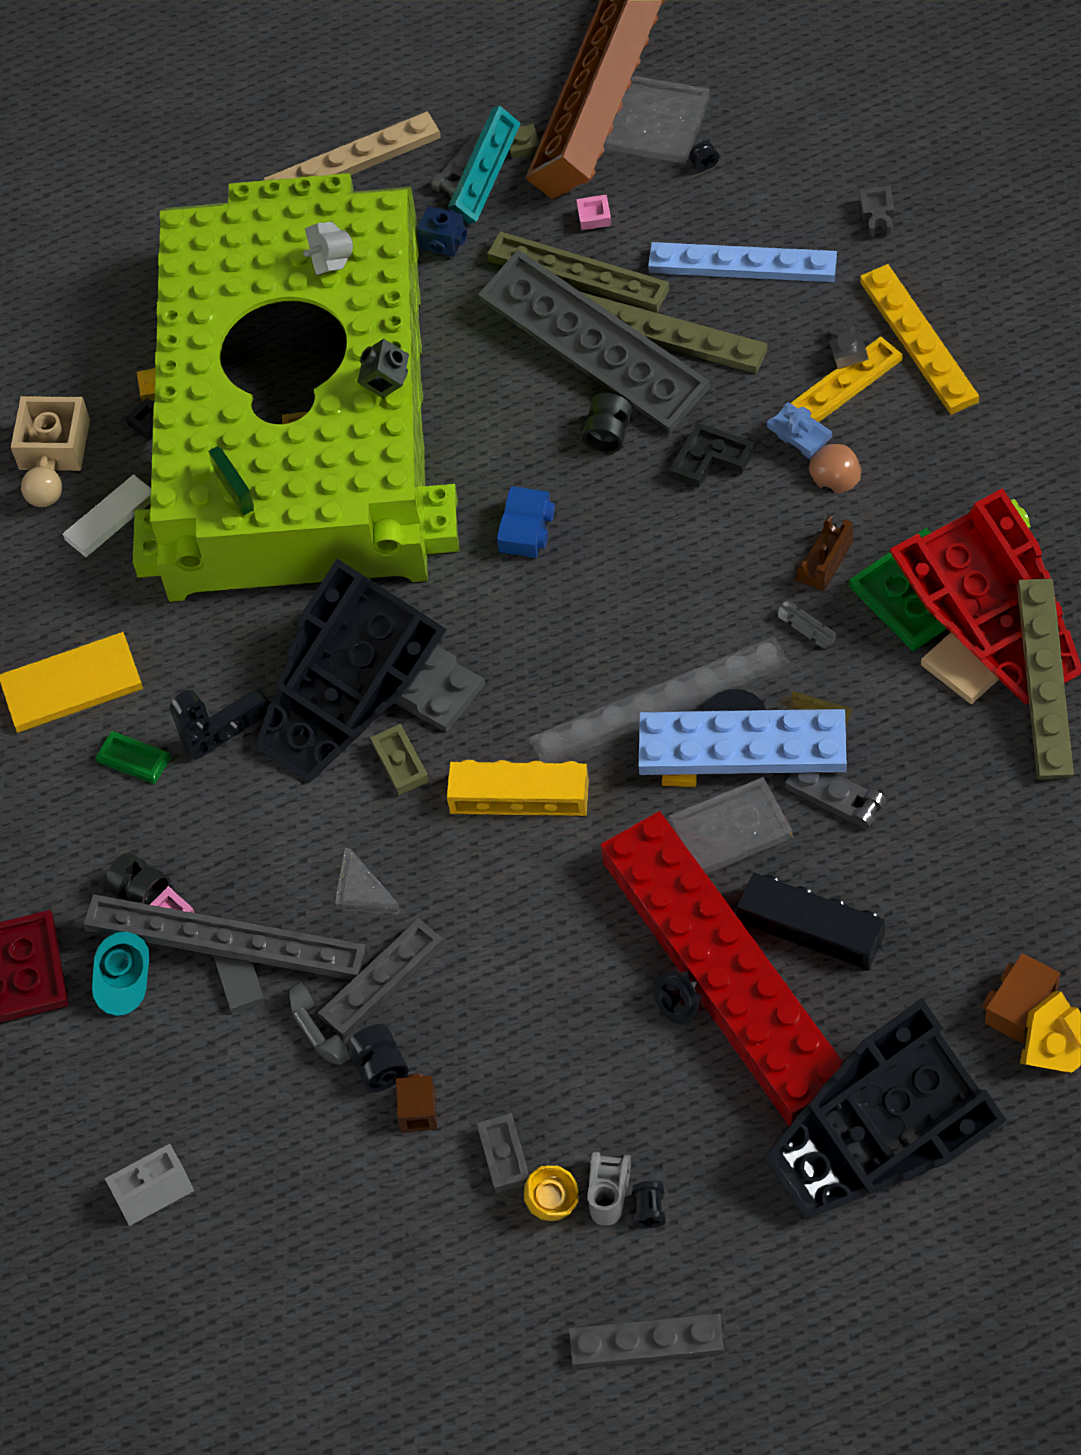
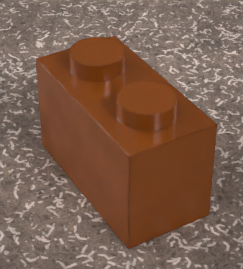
M1022 953L1015 964L1010 962L1001 977L1002 985L998 991H990L983 1004V1009L986 1010L985 1024L1023 1044L1027 1039L1028 1027H1026L1028 1012L1059 989L1060 972Z

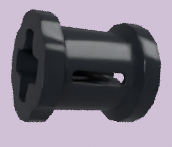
M643 1181L634 1184L631 1187V1194L635 1197L636 1203L633 1225L639 1228L663 1226L666 1223V1216L662 1213L661 1196L664 1194V1185L654 1181Z

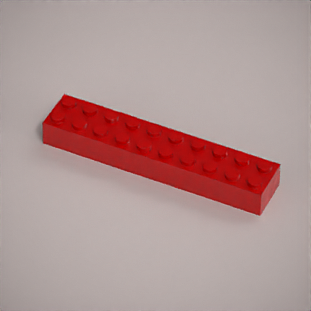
M658 811L601 843L603 864L680 972H688L689 981L697 982L695 986L696 992L703 995L700 1001L790 1126L842 1065L843 1061L661 811Z

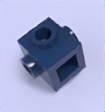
M428 206L417 227L420 249L432 251L435 254L454 257L459 246H463L467 238V228H464L462 214L452 210Z

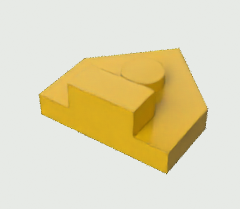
M1055 991L1028 1012L1026 1023L1028 1033L1025 1049H1022L1020 1064L1072 1073L1081 1066V1012L1077 1007L1069 1005L1062 992Z

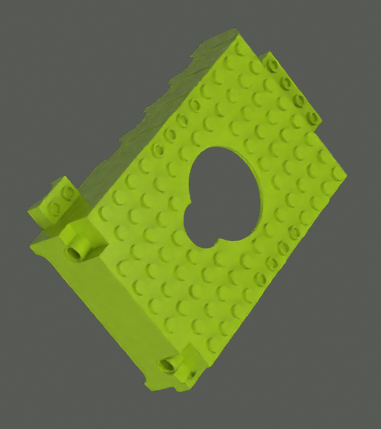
M350 173L229 183L228 204L218 203L173 207L160 211L151 509L135 510L133 565L138 578L161 576L169 602L185 601L186 596L195 592L322 582L336 559H339L367 578L402 576L410 579L411 582L428 581L427 554L459 552L456 514L458 498L455 484L425 486V453L421 418L423 391L420 372L422 343L419 325V303L421 306L418 280L419 238L411 187L354 192ZM332 222L341 230L346 231L351 237L353 243L352 253L343 269L316 275L312 257H305L303 255L305 250L310 249L305 228L317 223ZM282 301H300L317 305L335 316L343 326L347 336V348L344 359L337 371L326 382L314 389V404L305 416L288 424L265 422L258 418L252 410V394L235 386L225 375L220 363L222 343L229 330L239 319L259 307ZM382 339L393 343L396 347L409 354L407 363L408 374L403 386L385 398H381L357 383L362 352ZM217 446L222 448L250 490L254 511L244 516L213 470L208 451Z

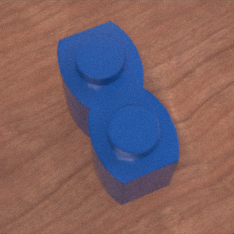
M511 486L497 536L498 551L500 553L537 558L539 549L546 548L548 530L545 527L547 521H553L555 503L550 502L548 491Z

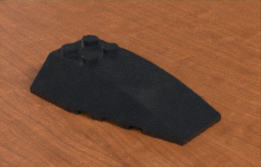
M339 559L335 560L300 615L294 642H291L288 649L287 662L282 675H279L273 702L269 704L255 744L257 748L308 782L314 780L411 687L447 631L446 628Z
M923 998L863 1039L763 1156L805 1219L852 1202L854 1199L882 1190L884 1187L902 1180L905 1181L927 1170L948 1164L1007 1121L987 1090L978 1088L940 1033L944 1028Z

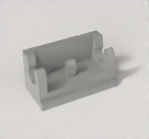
M170 1144L105 1178L129 1226L194 1191L182 1164Z

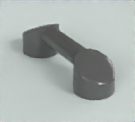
M299 982L291 987L289 999L292 1016L316 1052L323 1059L335 1065H341L350 1060L351 1057L339 1036L336 1034L326 1040L307 1013V1010L313 1008L315 1004L303 983Z

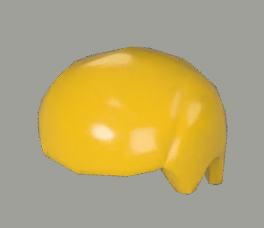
M540 1166L526 1180L524 1185V1202L530 1213L541 1220L551 1222L561 1220L567 1217L578 1204V1184L572 1174L560 1166Z

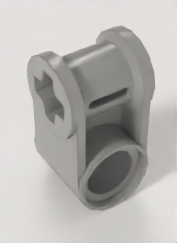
M596 1151L592 1154L587 1195L590 1216L599 1225L609 1226L621 1218L625 1192L629 1184L631 1170L630 1155L617 1158L601 1156L600 1152ZM602 1200H611L613 1202L606 1207L597 1205Z

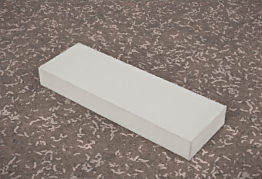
M133 474L63 533L65 541L87 557L134 517L135 510H143L151 503V488Z

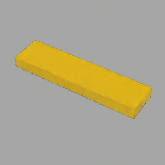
M880 336L865 347L869 360L835 369L793 400L791 404L797 408L805 407L810 411V417L820 422L901 362L902 354Z

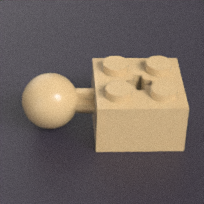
M21 396L11 450L19 470H29L22 479L21 491L25 500L33 506L48 507L59 499L62 492V482L54 470L81 471L90 418L83 397Z

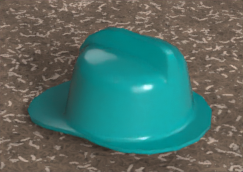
M126 931L114 933L105 938L96 950L93 964L92 993L98 1007L108 1014L116 1016L128 1014L137 1008L144 999L147 987L149 949L145 941L138 935Z

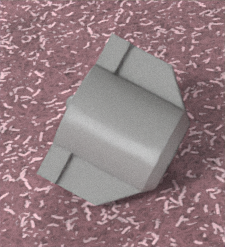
M332 222L317 223L305 228L310 249L305 250L303 255L305 257H312L316 275L343 269L353 249L352 239L349 234Z

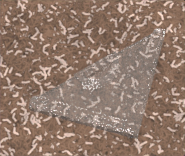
M345 848L335 900L336 910L400 914L399 903L350 848Z

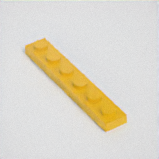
M886 264L860 275V283L950 415L979 403L978 393L891 267Z

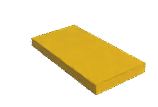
M124 632L0 674V683L17 733L143 689Z

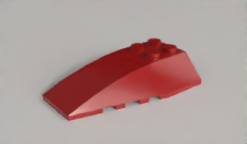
M1002 488L976 502L970 512L923 538L918 533L890 548L889 551L925 608L1025 705H1028L1029 698L1017 583L1019 580L1051 579L1049 571L1045 570L1041 558L1043 554L1039 543ZM1055 598L1065 684L1081 675V662L1070 631L1065 627L1061 605Z

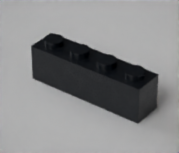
M753 872L737 905V917L742 924L866 970L870 969L885 936V920L876 913L869 910L860 911L851 908L836 898L827 899L818 896L806 887H794L782 883L780 879L769 874L763 876Z

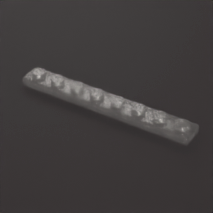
M774 636L529 737L530 744L539 761L544 763H561L640 730V712H684L706 703L708 699L718 692L728 689H739L788 669L789 660Z

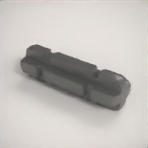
M785 601L779 607V618L786 623L792 622L791 626L810 640L815 638V643L820 647L828 649L834 644L836 633L827 626L822 628V623L804 610L800 609L798 611L797 605L791 601Z

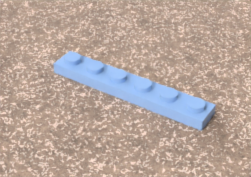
M652 242L648 269L649 273L834 282L837 251Z

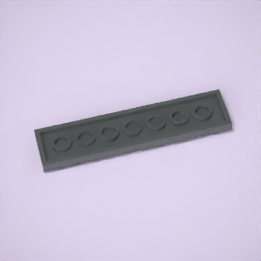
M520 250L513 254L478 294L480 301L606 389L625 398L632 407L669 433L677 427L711 387L708 379Z

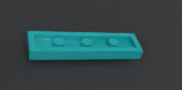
M501 106L492 108L448 205L452 211L462 214L463 219L470 224L477 222L521 124Z

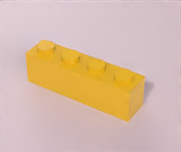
M474 760L450 762L447 790L450 814L586 816L589 785L587 764H579L574 761L563 763H544L542 761L511 763L505 760L496 762H476Z

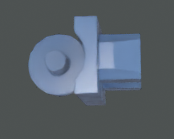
M787 402L775 417L767 421V428L776 433L777 437L785 443L789 442L801 450V454L811 460L812 456L832 438V431L811 418L810 411L805 407L797 408Z

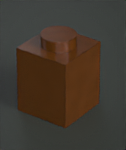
M415 1073L405 1078L396 1079L397 1116L401 1132L437 1130L436 1088L432 1075L425 1076Z

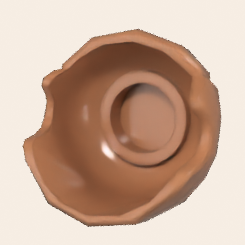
M842 444L822 446L812 456L809 464L810 475L818 487H829L835 493H843L853 489L861 478L862 469L858 458L848 446Z

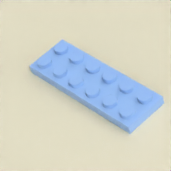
M845 709L640 712L639 775L847 772Z

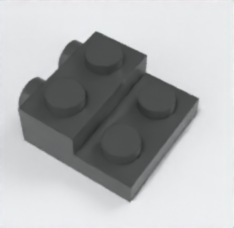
M436 646L411 687L394 704L447 733L484 687L485 680L478 674L457 664L455 655Z

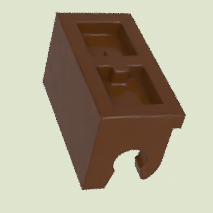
M828 516L825 519L821 533L805 560L800 562L797 574L795 575L796 581L824 592L853 543V522L844 519L841 527L837 528L832 524V516Z

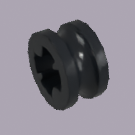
M702 141L696 144L689 153V160L700 172L714 167L720 158L719 153L709 141Z

